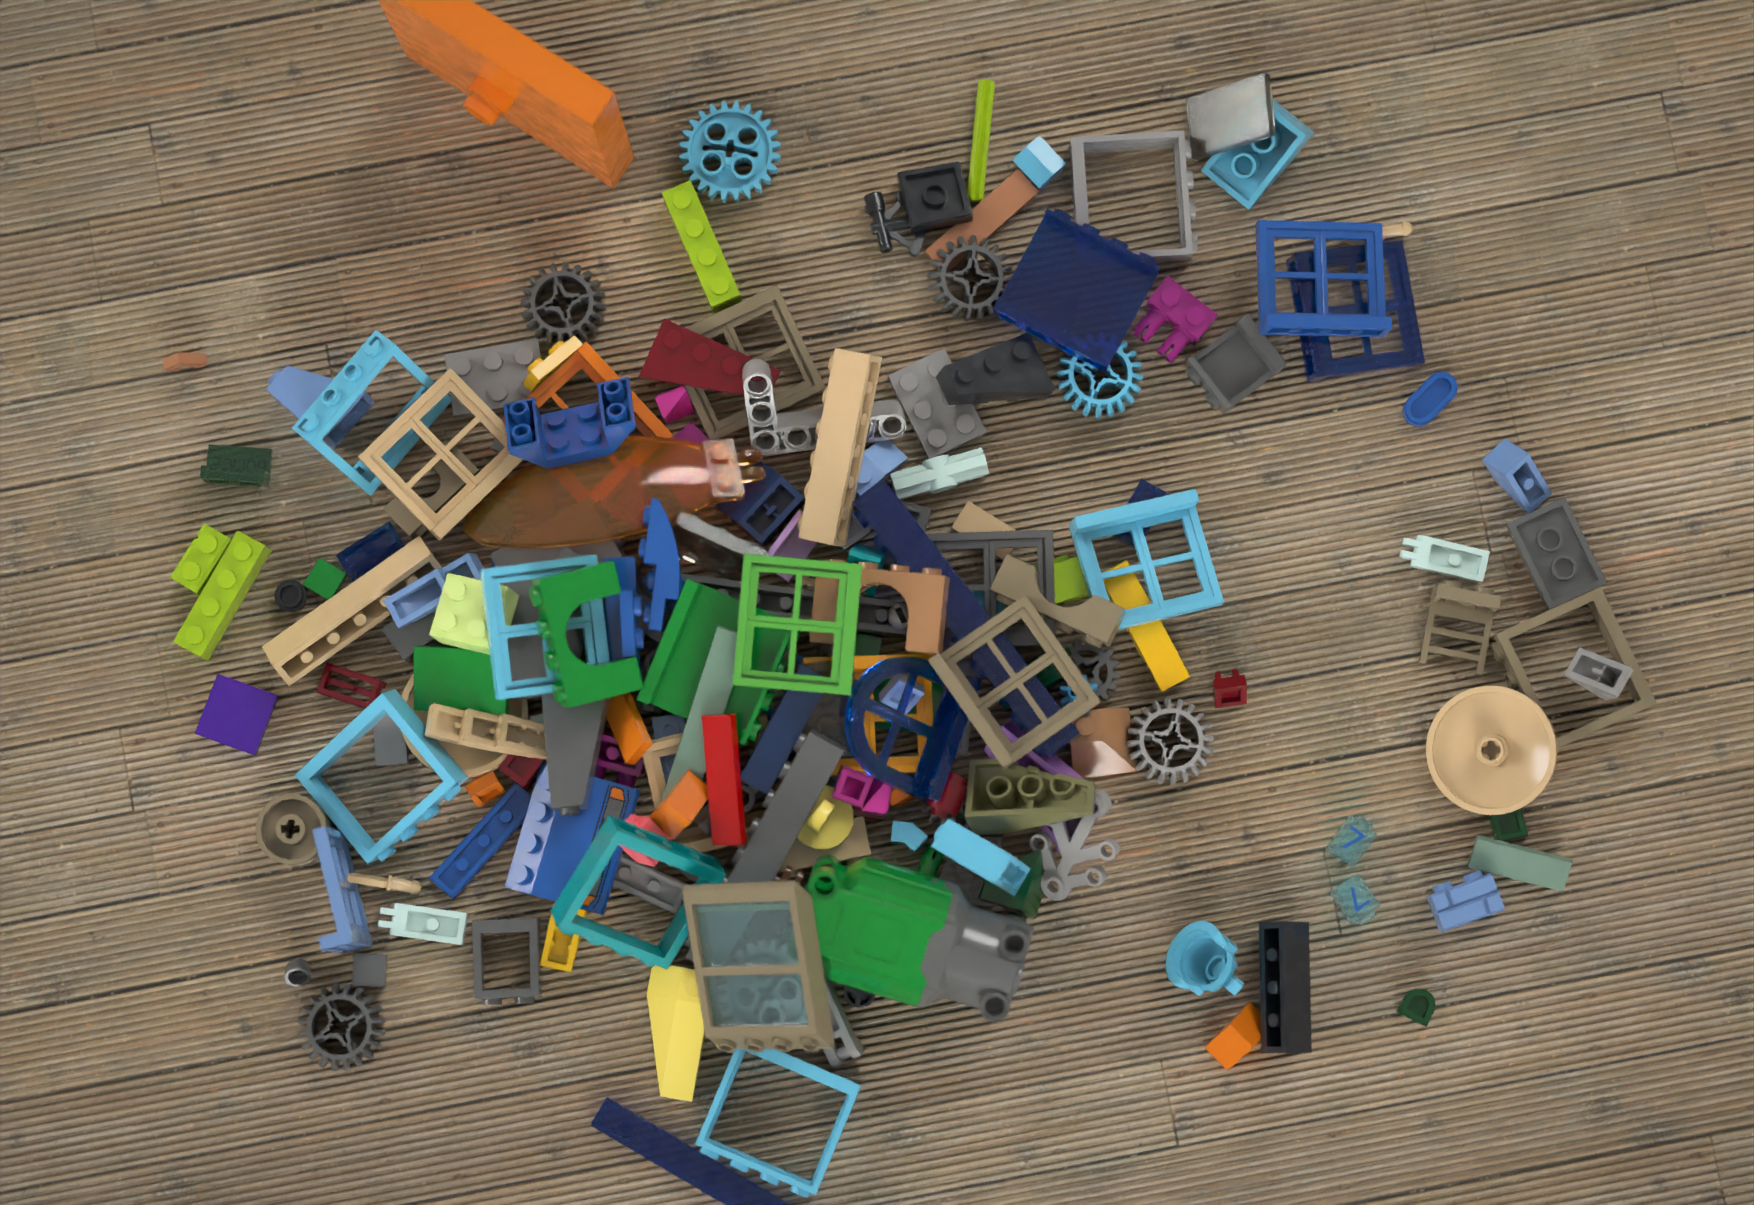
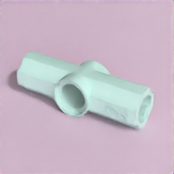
M978 448L950 457L949 455H940L923 461L922 465L890 473L892 486L897 501L927 492L935 494L953 489L959 483L989 475V470L982 448Z

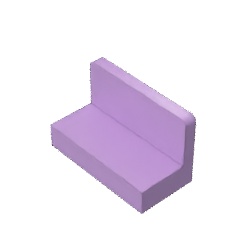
M799 509L765 556L807 559L819 542L798 538L800 532L798 530V520L801 513H803L802 510ZM775 573L788 584L795 576L791 574Z

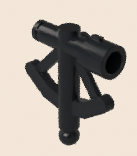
M901 191L897 192V202L888 211H886L882 192H872L865 195V211L873 219V222L870 223L872 235H877L881 253H888L893 250L891 237L909 248V253L912 257H917L925 239V230L916 231L912 243L895 232L910 229L907 216L891 219L901 206L904 207Z

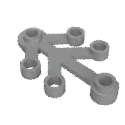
M1095 790V803L1098 805V811L1094 810V814L1081 818L1071 840L1065 821L1047 824L1053 829L1062 856L1058 866L1051 850L1052 838L1047 832H1038L1030 839V846L1033 851L1042 849L1045 874L1041 879V888L1043 893L1052 900L1060 901L1070 895L1073 887L1086 884L1091 887H1097L1106 880L1107 874L1102 866L1094 865L1086 872L1070 874L1074 864L1098 858L1109 861L1119 854L1120 847L1114 839H1106L1098 845L1082 848L1096 819L1104 816L1111 809V798L1102 790ZM1038 838L1043 839L1045 847L1038 844ZM1105 845L1112 848V854L1105 851ZM1092 871L1099 875V881L1092 877ZM1052 881L1058 883L1059 890L1053 886Z

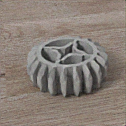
M1165 698L1163 709L1160 708L1157 700L1153 701L1152 708L1154 712L1151 713L1148 708L1143 707L1141 713L1146 719L1143 720L1135 716L1132 721L1139 726V729L1129 728L1127 732L1129 735L1137 737L1136 740L1127 741V747H1137V751L1129 755L1130 759L1141 758L1142 761L1136 766L1138 771L1142 770L1145 765L1150 768L1145 775L1147 779H1150L1154 772L1159 773L1157 778L1158 784H1162L1165 775H1169L1170 785H1175L1177 781L1176 775L1178 774L1184 783L1188 782L1189 776L1186 771L1189 770L1194 776L1199 775L1200 771L1195 764L1198 763L1204 767L1208 764V761L1201 757V754L1211 755L1213 753V749L1205 747L1204 743L1213 742L1214 737L1203 735V732L1211 728V724L1206 723L1200 726L1198 722L1204 718L1205 714L1201 712L1194 718L1191 715L1195 709L1193 704H1190L1186 711L1181 710L1183 706L1182 699H1178L1175 708H1171L1170 698ZM1163 716H1171L1166 731L1151 732L1146 730L1153 720ZM1181 719L1186 721L1193 729L1196 743L1181 735ZM1174 726L1173 735L1176 736L1174 740L1178 739V744L1180 745H1174L1166 757L1167 748L1164 747L1165 744L1162 743L1161 738H1166ZM1144 740L1150 741V743L1159 747L1161 751L1160 764H1157L1150 758L1145 749ZM1189 751L1194 753L1191 760L1179 767H1169L1175 752Z

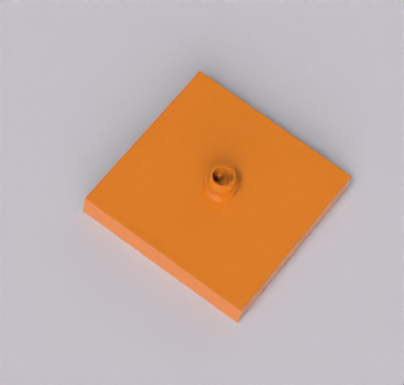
M378 0L405 55L468 95L463 107L471 115L489 126L496 122L499 118L498 115L603 183L613 189L634 160V155L614 91L471 0Z

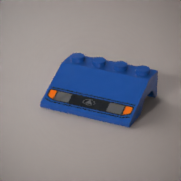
M542 763L504 887L556 902L608 815L624 821L630 814H634L641 790L594 777L588 809L579 810V815L560 816V812H555L551 809L547 764ZM619 845L580 909L604 915L623 852Z

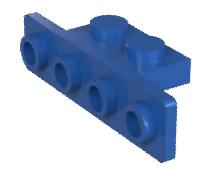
M635 557L604 558L603 562L614 561L621 589L619 594L604 597L609 659L614 660L627 656L636 657L641 675L640 648H644L645 639L644 630L639 629V616L643 615L642 596L637 594Z

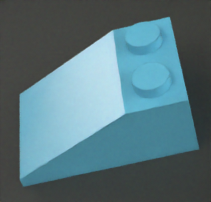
M1268 94L1259 95L1201 171L1250 210L1296 158L1315 132Z

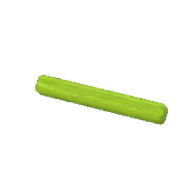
M980 79L978 81L967 188L968 199L971 202H981L984 199L995 82L989 79Z

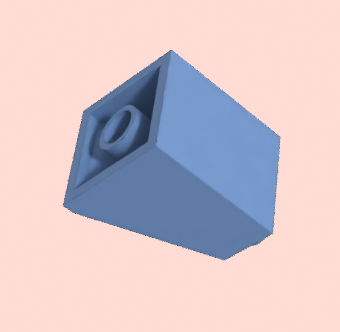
M287 365L283 370L278 369L268 380L270 385L266 390L297 419H300L333 379ZM365 390L322 439L330 448L334 449L375 404L374 400Z

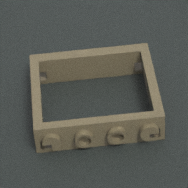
M1601 587L1491 637L1493 644H1491L1494 651L1493 655L1498 662H1503L1507 670L1504 673V677L1509 688L1525 694L1540 707L1539 700L1509 639L1586 604L1614 661L1633 669L1626 686L1634 703L1556 738L1557 749L1657 704Z

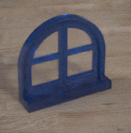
M909 656L893 657L873 665L856 682L846 706L845 731L854 758L871 777L919 800L940 802L968 717L928 660ZM900 673H910L897 711L870 699L872 692L885 679ZM918 676L945 688L932 727L905 715ZM965 676L977 693L981 680L972 676ZM865 710L892 722L880 759L870 748L865 735ZM900 726L927 738L914 777L887 765Z

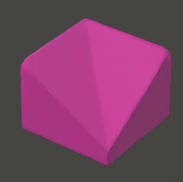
M680 386L655 398L665 425L694 413L685 386Z
M841 765L831 797L863 808L873 777L867 773Z
M872 781L862 813L880 816L888 815L892 790L891 782Z

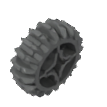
M976 235L969 237L968 245H966L964 237L959 236L957 237V248L952 241H948L945 245L949 253L942 249L936 251L937 256L942 261L934 259L930 261V265L938 269V271L927 273L928 278L937 279V283L929 285L928 289L929 291L939 289L940 294L936 295L933 301L935 303L942 299L946 301L941 308L943 312L949 310L951 306L954 307L952 318H958L962 310L964 311V321L971 320L972 311H974L976 319L981 320L984 315L983 308L991 316L995 313L992 303L997 307L1004 305L1003 300L998 296L1008 297L1011 293L1002 286L1003 284L1009 285L1013 283L1012 278L1004 277L1003 273L1011 271L1012 266H1001L1000 262L1006 260L1007 255L1002 254L998 258L994 255L999 249L997 244L993 245L990 250L986 249L989 241L987 238H983L978 246ZM967 252V259L964 261V267L961 271H946L948 264L956 255ZM977 254L988 261L994 275L980 270L978 259L976 258ZM968 269L972 271V276L981 279L977 282H973V287L971 288L969 286L968 280L959 278L960 276L969 273ZM946 281L960 286L964 302L959 301L951 294ZM980 285H994L991 294L986 300L973 304L974 296H976L977 288Z
M563 262L562 271H558L555 263L550 264L552 273L546 274L543 268L539 269L540 280L533 276L529 278L534 289L524 287L523 293L531 298L520 301L522 307L529 308L521 313L523 319H531L526 324L528 330L538 328L534 336L539 340L546 335L545 342L549 346L553 344L555 338H557V342H565V339H570L574 335L576 337L580 335L584 342L588 341L585 331L588 329L594 334L598 331L592 322L603 323L604 321L603 316L596 312L606 310L605 303L597 302L605 298L604 291H596L601 285L599 280L589 282L592 278V273L589 270L580 276L581 266L578 264L574 266L572 272H569L570 269L567 262ZM562 282L579 285L587 294L568 293L565 291ZM553 285L554 293L551 299L543 302L542 306H538L542 294ZM560 292L562 293V296L566 300V302L568 304H571L567 305V318L565 317L563 311H561L560 307L556 306L560 305ZM585 304H589L583 319L574 325V313L584 308ZM540 316L559 317L562 319L564 328L552 327L546 324Z
M335 983L332 984V995H330L325 987L320 988L322 1000L315 995L309 997L315 1006L314 1008L305 1005L302 1007L301 1010L309 1014L308 1019L298 1018V1023L307 1024V1030L298 1031L297 1034L298 1037L308 1036L309 1040L304 1042L301 1047L302 1049H308L313 1046L314 1050L308 1056L311 1060L322 1055L319 1061L320 1067H325L329 1060H331V1070L338 1071L342 1061L344 1070L349 1071L352 1068V1059L358 1067L364 1065L361 1057L362 1054L368 1059L374 1057L373 1052L368 1049L370 1046L377 1049L381 1048L382 1044L374 1040L375 1035L385 1036L386 1031L376 1030V1024H383L386 1022V1019L384 1017L375 1018L374 1014L380 1012L382 1007L381 1005H375L370 1008L369 1005L375 999L372 994L361 999L364 994V988L358 987L355 993L352 994V984L346 983L343 993H341L339 984ZM335 1001H351L362 1011L346 1016L337 1007ZM326 1007L329 1023L324 1030L317 1034L318 1018ZM337 1020L341 1022L353 1021L348 1024L349 1029H346L348 1032L345 1035L343 1033H330L335 1030V1025H338L336 1024ZM366 1020V1035L362 1043L357 1047L354 1035L355 1029ZM337 1038L343 1046H346L349 1053L343 1055L333 1053L326 1049L322 1043Z

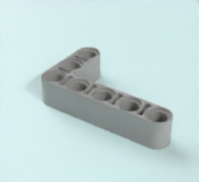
M761 359L748 361L742 369V378L753 450L760 455L815 450L818 439L816 426L819 419L822 418L823 408L777 414L769 365ZM761 376L764 378L759 382H754L750 380L752 377ZM895 400L875 401L873 403L866 443L893 440L901 437L906 431L903 406ZM757 405L768 406L764 410H757L754 408ZM889 417H896V418H898V419H897L896 421H894V422H886V421H884L885 419H887V418H889ZM794 429L803 430V432L799 434L790 433V431ZM762 433L771 434L768 438L758 437Z

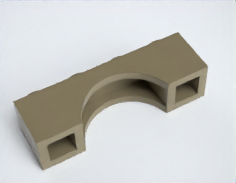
M1006 554L990 588L993 594L997 595L995 600L1007 607L1026 595L1042 619L1045 617L1055 622L1053 625L1055 629L1071 635L1072 630L1084 635L1082 641L1099 649L1101 644L1110 647L1126 614L1123 607L1095 594L1083 604L1074 607H1061L1050 603L1043 597L1040 591L1039 572L1036 567Z

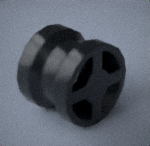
M845 985L844 987L846 1001L857 1008H864L870 1005L876 994Z

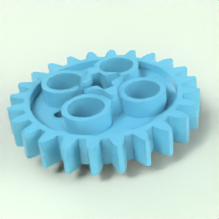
M722 101L721 110H717L713 104H710V114L706 115L703 111L699 110L700 121L689 120L693 131L683 130L682 132L683 136L689 140L679 143L680 149L687 151L679 155L680 162L688 163L682 168L683 173H693L689 181L691 180L692 184L700 182L698 186V193L700 194L709 189L710 200H713L717 193L721 194L722 203L727 201L728 195H733L735 203H738L739 194L742 193L750 200V190L754 189L761 194L762 188L760 183L764 182L769 185L772 183L768 173H778V168L772 164V162L781 161V155L774 153V151L781 149V143L772 141L778 136L777 130L768 131L772 125L770 119L761 122L763 116L761 110L757 111L754 115L751 114V104H748L744 110H740L738 101L734 102L732 109H728L725 101ZM714 129H721L725 132V136L719 141L711 140L708 137L709 133ZM745 133H753L757 138L752 144L746 145L740 142V137ZM707 146L715 150L703 151L702 149ZM729 147L735 148L732 157H726L725 152L729 150ZM757 153L758 156H757V157H751L750 155H747V154ZM710 159H716L721 162V166L716 171H708L704 168V165ZM741 163H747L752 166L751 172L747 175H740L735 169Z

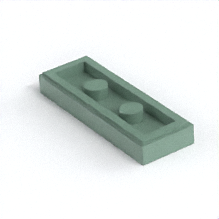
M1481 835L1476 836L1468 862V867L1562 892L1572 865L1571 858Z

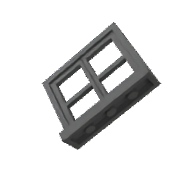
M1053 530L925 534V568L942 570L943 550L983 549L984 584L949 585V592L984 591L985 623L997 615L996 594H993L990 590L996 577L995 549L1037 548L1039 588L1043 597L1055 605ZM1043 617L1044 622L1057 639L1056 629L1053 627L1055 622ZM1027 625L1010 626L992 639L999 650L1042 648ZM979 627L945 628L943 651H946ZM986 643V644H984L983 646H981L980 648H978L977 650H991V649H990V647H989V646L987 645V643Z

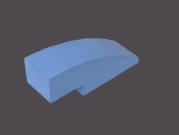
M467 553L442 569L437 568L383 601L397 627L402 628L436 612L447 573L481 580L480 569L484 568L476 554Z

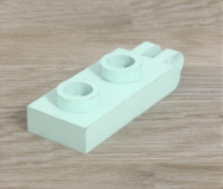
M1417 535L1416 540L1403 538L1402 545L1414 548V551L1401 550L1399 557L1411 560V567L1479 584L1483 583L1490 551L1424 535Z
M394 903L393 909L380 907V914L392 915L391 922L378 920V927L390 928L389 935L457 945L464 944L468 913Z

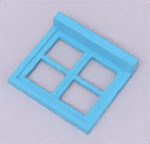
M1196 489L1076 516L1069 524L1090 598L1095 594L1109 601L1103 580L1139 571L1143 573L1151 604L1125 610L1126 614L1118 630L1221 606L1224 603L1196 510V504L1199 502ZM1181 519L1190 552L1152 561L1143 528ZM1130 531L1140 564L1101 573L1092 540ZM1193 559L1202 592L1164 601L1154 568Z
M583 555L480 569L496 700L553 693L552 684L556 683L553 670L549 671L546 662L545 677L512 681L507 638L539 634L537 622L505 626L500 583L530 580L598 563L597 555ZM599 598L585 602L580 605L581 616L569 618L566 630L583 628L587 664L594 665L610 661L603 600ZM545 638L542 639L543 654L548 651Z

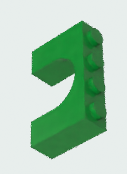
M604 561L531 579L533 587L529 588L530 598L533 606H538L540 619L537 620V628L540 637L546 640L548 651L544 653L545 662L549 671L553 670L556 683L552 684V691L556 702L561 703V707L571 708L644 689L636 657L627 656L589 665L573 655L566 641L568 619L578 606L591 600L621 593L614 561Z

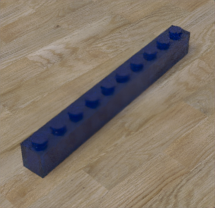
M881 479L853 501L857 508L853 514L864 528L870 524L877 533L872 539L883 553L890 550L896 558L892 565L908 566L911 573H922V568L941 569V575L950 578L945 627L948 626L955 635L950 639L953 644H956L991 619L884 479ZM1002 632L992 639L1016 674L1028 666ZM987 643L970 654L974 659L970 666L982 680L987 676L994 685L989 690L990 692L1011 678ZM1036 675L1023 684L1047 719L1061 710L1060 706ZM1018 688L998 701L1000 705L1007 702L1014 711L1009 716L1020 731L1025 727L1028 731H1031L1042 723ZM1071 723L1040 744L1035 750L1040 757L1046 753L1051 759L1079 738L1081 734Z

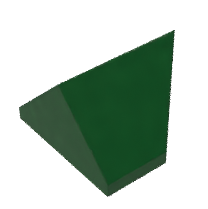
M1042 849L1017 858L1031 869L1015 896L984 879L978 899L1013 912H1018L1031 919H1036L1043 897L1041 879L1044 875Z

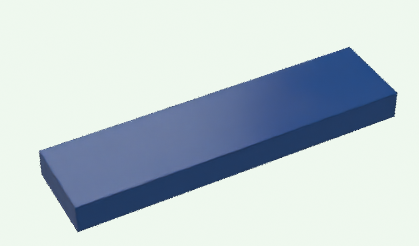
M515 782L429 879L454 900L524 823L531 795Z

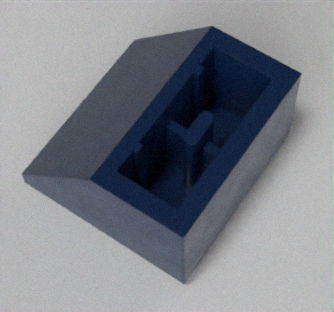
M758 460L716 507L763 549L797 511L803 507L805 498L780 474L761 460Z

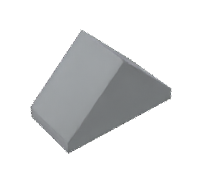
M1579 647L1564 675L1607 701L1619 697L1633 669Z

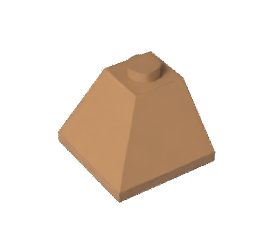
M1129 708L1090 710L1089 715L1083 714L1066 726L1071 766L1082 778L1137 772L1136 759L1131 760L1129 757L1131 753L1135 752L1134 747H1127V741L1133 740V736L1127 733L1128 729L1131 728Z

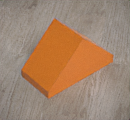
M688 769L649 818L673 840L693 821L707 801V783Z
M1248 1002L1204 1047L1227 1071L1261 1040V1012L1251 1002Z

